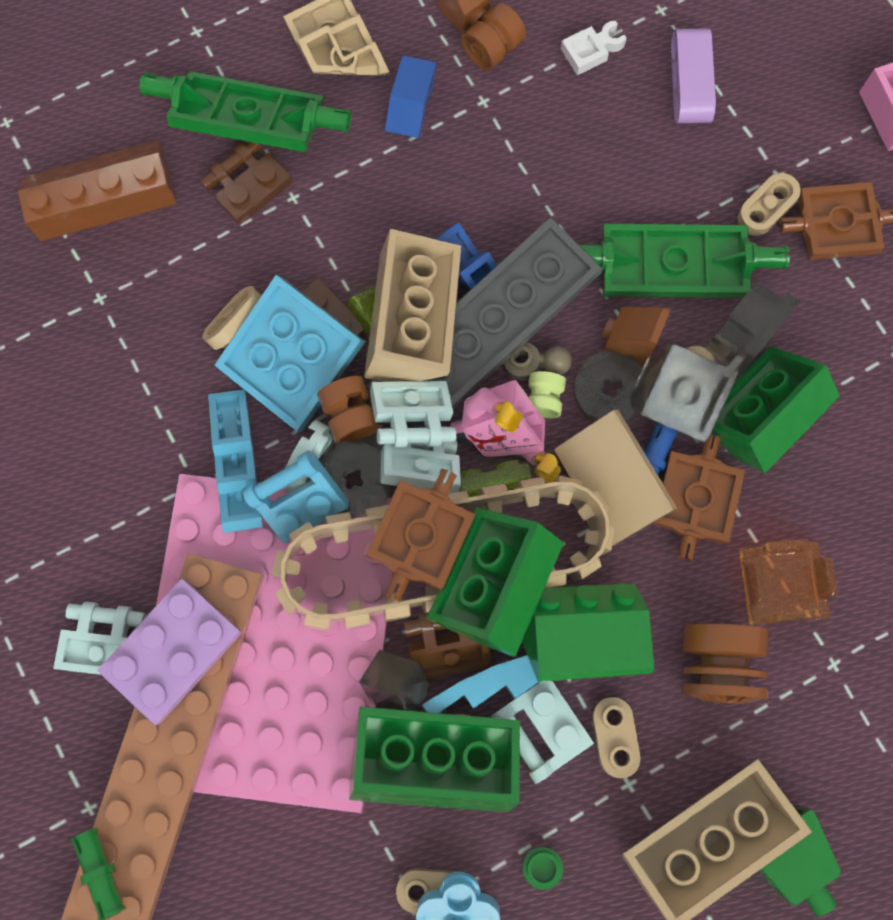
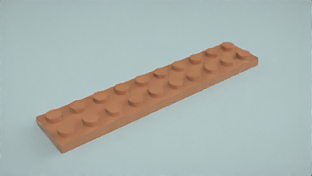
M191 553L187 554L178 582L181 579L186 580L243 633L160 725H154L134 707L93 828H98V834L108 862L114 863L116 872L113 873L123 904L126 906V910L106 920L152 919L264 579L262 574ZM79 866L61 920H98V914L88 886H82L80 877L84 875L81 866Z

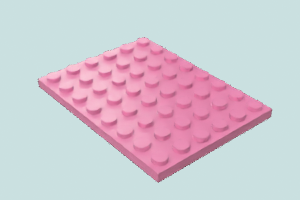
M179 474L156 606L178 583L188 553L256 572L264 576L194 792L362 813L364 801L349 800L351 764L359 708H376L387 629V622L384 621L383 614L370 616L369 626L349 630L345 629L344 621L330 623L329 631L305 627V617L299 612L289 616L275 593L283 585L281 580L275 579L272 576L277 550L286 551L291 541L283 543L263 517V527L223 533L216 478ZM282 488L270 495L269 498L274 502L289 492ZM344 493L349 500L348 508L338 514L350 512L351 519L365 517V509L389 505L392 498ZM326 520L316 526L326 524ZM373 529L348 534L347 542L337 544L334 537L319 539L315 541L317 549L308 555L301 549L294 556L293 560L301 563L299 575H288V589L292 590L301 586L307 596L299 603L303 608L313 611L315 603L318 602L328 604L327 614H339L347 612V602L360 600L363 609L387 604V598L383 595L394 573L385 565L365 557L375 536Z

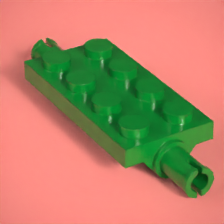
M189 71L187 77L174 75L172 78L143 72V76L141 75L139 87L143 96L170 99L172 104L167 113L168 126L301 152H306L314 130H317L318 127L342 131L343 133H348V129H350L351 110L324 106V97L322 95Z
M603 224L600 245L578 244L603 270L604 297L748 298L751 293V273L756 268L786 270L790 262V255H785V253L790 252L789 246H757L755 242H751L748 239V225Z

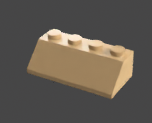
M394 229L389 230L380 253L364 378L382 382L424 381L448 376L451 365L461 254L460 245Z
M756 760L621 856L665 920H690L812 833V831L761 762Z

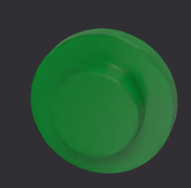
M539 846L533 848L526 854L523 860L524 877L536 889H551L562 878V860L557 852L549 847Z

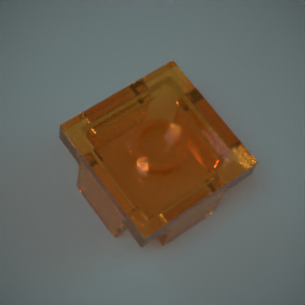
M808 539L773 541L763 546L739 550L750 626L831 618L828 599L837 596L838 590L832 557L821 558L819 541L809 542Z

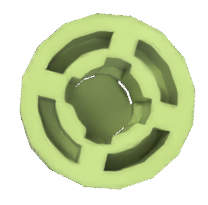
M538 371L531 373L529 377L528 387L531 389L529 399L543 418H558L561 416L563 405L559 398L560 394L565 390L566 378L556 373Z

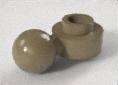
M526 342L504 362L507 374L514 380L528 381L530 374L538 372L540 368H545L547 372L559 375L566 373L571 367L572 358L569 351L564 347L554 346L549 348L544 354H539L534 345ZM519 355H526L528 357L525 363H517L515 361Z

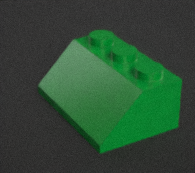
M770 346L697 421L705 431L713 435V438L715 436L720 437L719 443L738 461L766 473L840 395L827 365Z
M476 507L475 516L443 589L437 593L427 619L481 645L515 657L564 542L538 522Z
M635 583L544 588L522 640L538 682L653 673L654 659L649 609Z

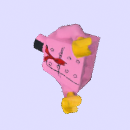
M516 380L491 389L480 388L473 396L468 397L464 401L463 419L450 424V427H455L457 444L472 441L483 456L520 455L532 465H538L534 472L538 477H543L546 483L554 482L561 472L556 457L550 453L545 454L544 451L545 419Z

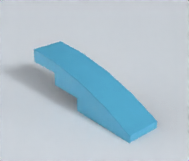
M243 389L208 394L211 439L215 457L216 483L219 492L223 533L263 527L261 514L256 508H252L247 504L242 493L243 488L253 482L258 484L246 392Z
M528 655L495 665L456 683L424 703L423 707L428 713H440L459 698L465 696L472 708H475L504 686L513 699H515L538 683Z

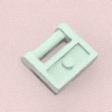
M553 681L539 682L491 715V718L516 720L514 715L523 709L552 752L553 756L544 762L520 726V755L530 768L529 776L535 784L546 779L558 768L594 744Z

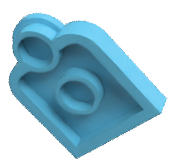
M454 872L442 880L439 889L428 891L420 898L417 906L416 920H500V909L493 897L480 893V885L472 875L465 872Z

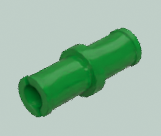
M93 828L78 834L70 841L75 848L84 874L80 877L82 886H88L98 914V920H106L126 910V906L123 904L113 873L116 872L114 863L108 862L98 834V828Z

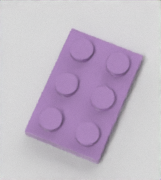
M181 579L97 671L154 725H160L243 632L186 580Z

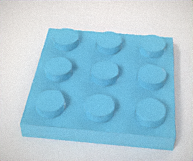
M275 275L214 366L294 430L302 432L321 406L317 397L318 391L324 386L340 379L366 341L284 278Z

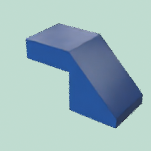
M407 55L402 56L390 95L385 131L415 138L421 137L426 103L432 97L437 62Z
M459 222L452 224L434 238L435 240L461 246L458 285L467 293L497 267L489 252H478Z

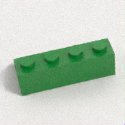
M370 707L359 708L351 764L350 801L509 812L519 804L520 720Z

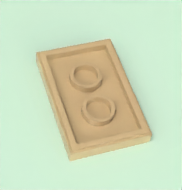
M619 410L611 411L554 449L569 477L582 480V486L590 489L593 493L598 491L610 508V511L607 512L609 525L615 528L612 546L677 509Z

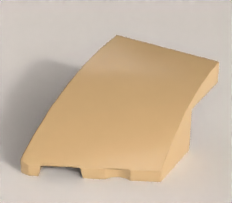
M315 0L283 16L294 41L313 74H389V70L376 43L372 41L360 14H357L351 0Z

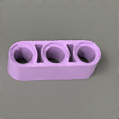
M674 29L671 41V64L675 123H712L715 115L716 96L711 29Z

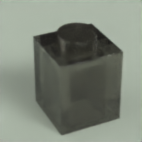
M382 650L377 652L359 681L373 704L386 709L405 711L415 710L417 705L424 700L429 686L419 663Z

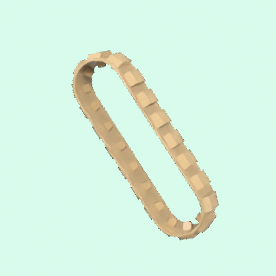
M558 476L554 482L545 483L543 477L519 481L514 490H507L505 484L481 488L476 497L469 498L467 491L447 495L457 506L465 510L473 511L477 507L481 509L487 508L489 511L497 513L502 512V505L524 501L527 508L539 506V498L543 497L557 498V503L568 506L572 503L578 509L577 512L582 520H586L590 531H586L584 543L590 546L586 556L578 551L569 558L573 568L556 571L555 567H553L545 587H562L566 585V576L574 582L584 579L601 567L599 556L610 552L612 549L615 528L609 525L607 512L610 511V508L598 491L593 493L590 489L583 487L582 480ZM389 505L365 509V517L351 519L350 512L326 516V524L314 528L310 522H307L288 534L291 543L286 551L277 550L272 570L273 578L279 579L282 582L283 587L275 594L288 615L291 616L299 612L305 617V627L329 631L330 623L343 621L346 630L369 626L370 616L383 614L385 622L408 618L410 616V608L421 606L424 614L429 613L439 590L426 586V597L406 601L401 599L400 603L392 601L396 594L395 592L390 599L387 598V604L365 609L362 608L360 600L347 602V612L327 614L328 604L316 602L313 611L305 609L299 604L307 597L301 586L292 590L288 589V575H299L301 563L294 561L293 558L301 549L308 555L317 549L315 541L319 539L334 537L337 544L347 542L348 534L373 529L374 534H376Z

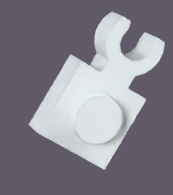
M616 21L606 23L600 33L596 34L591 26L562 40L561 50L577 75L606 62L609 52H617L624 48L627 39L625 35L619 38L610 37V35L616 32L618 25Z

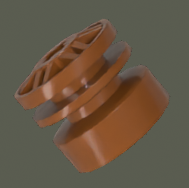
M688 624L683 626L682 652L700 657V665L683 667L682 674L700 676V684H682L681 694L704 700V702L745 704L759 699H769V689L750 687V679H769L768 672L750 667V659L768 657V629L730 624Z

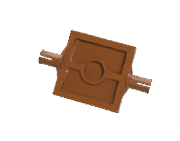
M872 182L801 188L798 198L800 216L780 218L778 222L780 233L802 232L809 260L880 254L885 248L882 228L883 224L893 223V208L881 209L875 199Z
M711 434L704 436L701 455L689 456L674 451L668 454L662 483L677 509L652 523L654 526L672 530L679 536H682L677 558L684 559L685 561H693L697 540H709L724 545L730 542L745 470L727 466L719 459H716L721 438L718 436L713 438Z
M441 469L432 490L420 489L400 480L365 556L385 565L394 573L383 595L386 598L390 599L396 585H399L392 601L400 603L409 581L423 582L440 591L443 589L475 516L474 513L457 506L447 497L457 477L453 472H450L443 486L442 484L448 470Z

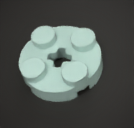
M317 420L313 421L308 428L315 432L310 440L302 436L286 468L297 462V457L306 451H311L317 459L322 455L326 456L334 443L329 426ZM305 475L283 489L291 492L312 479Z

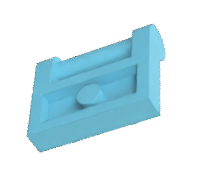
M306 451L299 455L297 462L259 484L253 482L242 490L247 504L257 509L283 543L290 541L288 534L302 525L310 522L315 527L325 521L326 516L336 515L347 509L349 503L348 498L311 451ZM305 475L312 479L274 502L269 498L270 495Z

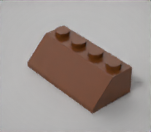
M160 139L25 176L18 189L25 224L40 241L178 204Z

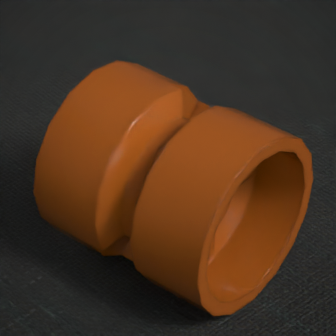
M497 3L482 17V21H477L461 36V42L473 63L484 71H491L503 60L505 53L512 52L526 39L527 33L518 14L508 5Z
M350 376L339 379L318 391L317 397L324 414L332 417L328 425L337 445L360 441L375 434L377 429H381V422L375 423L372 405H367L370 394L362 376Z

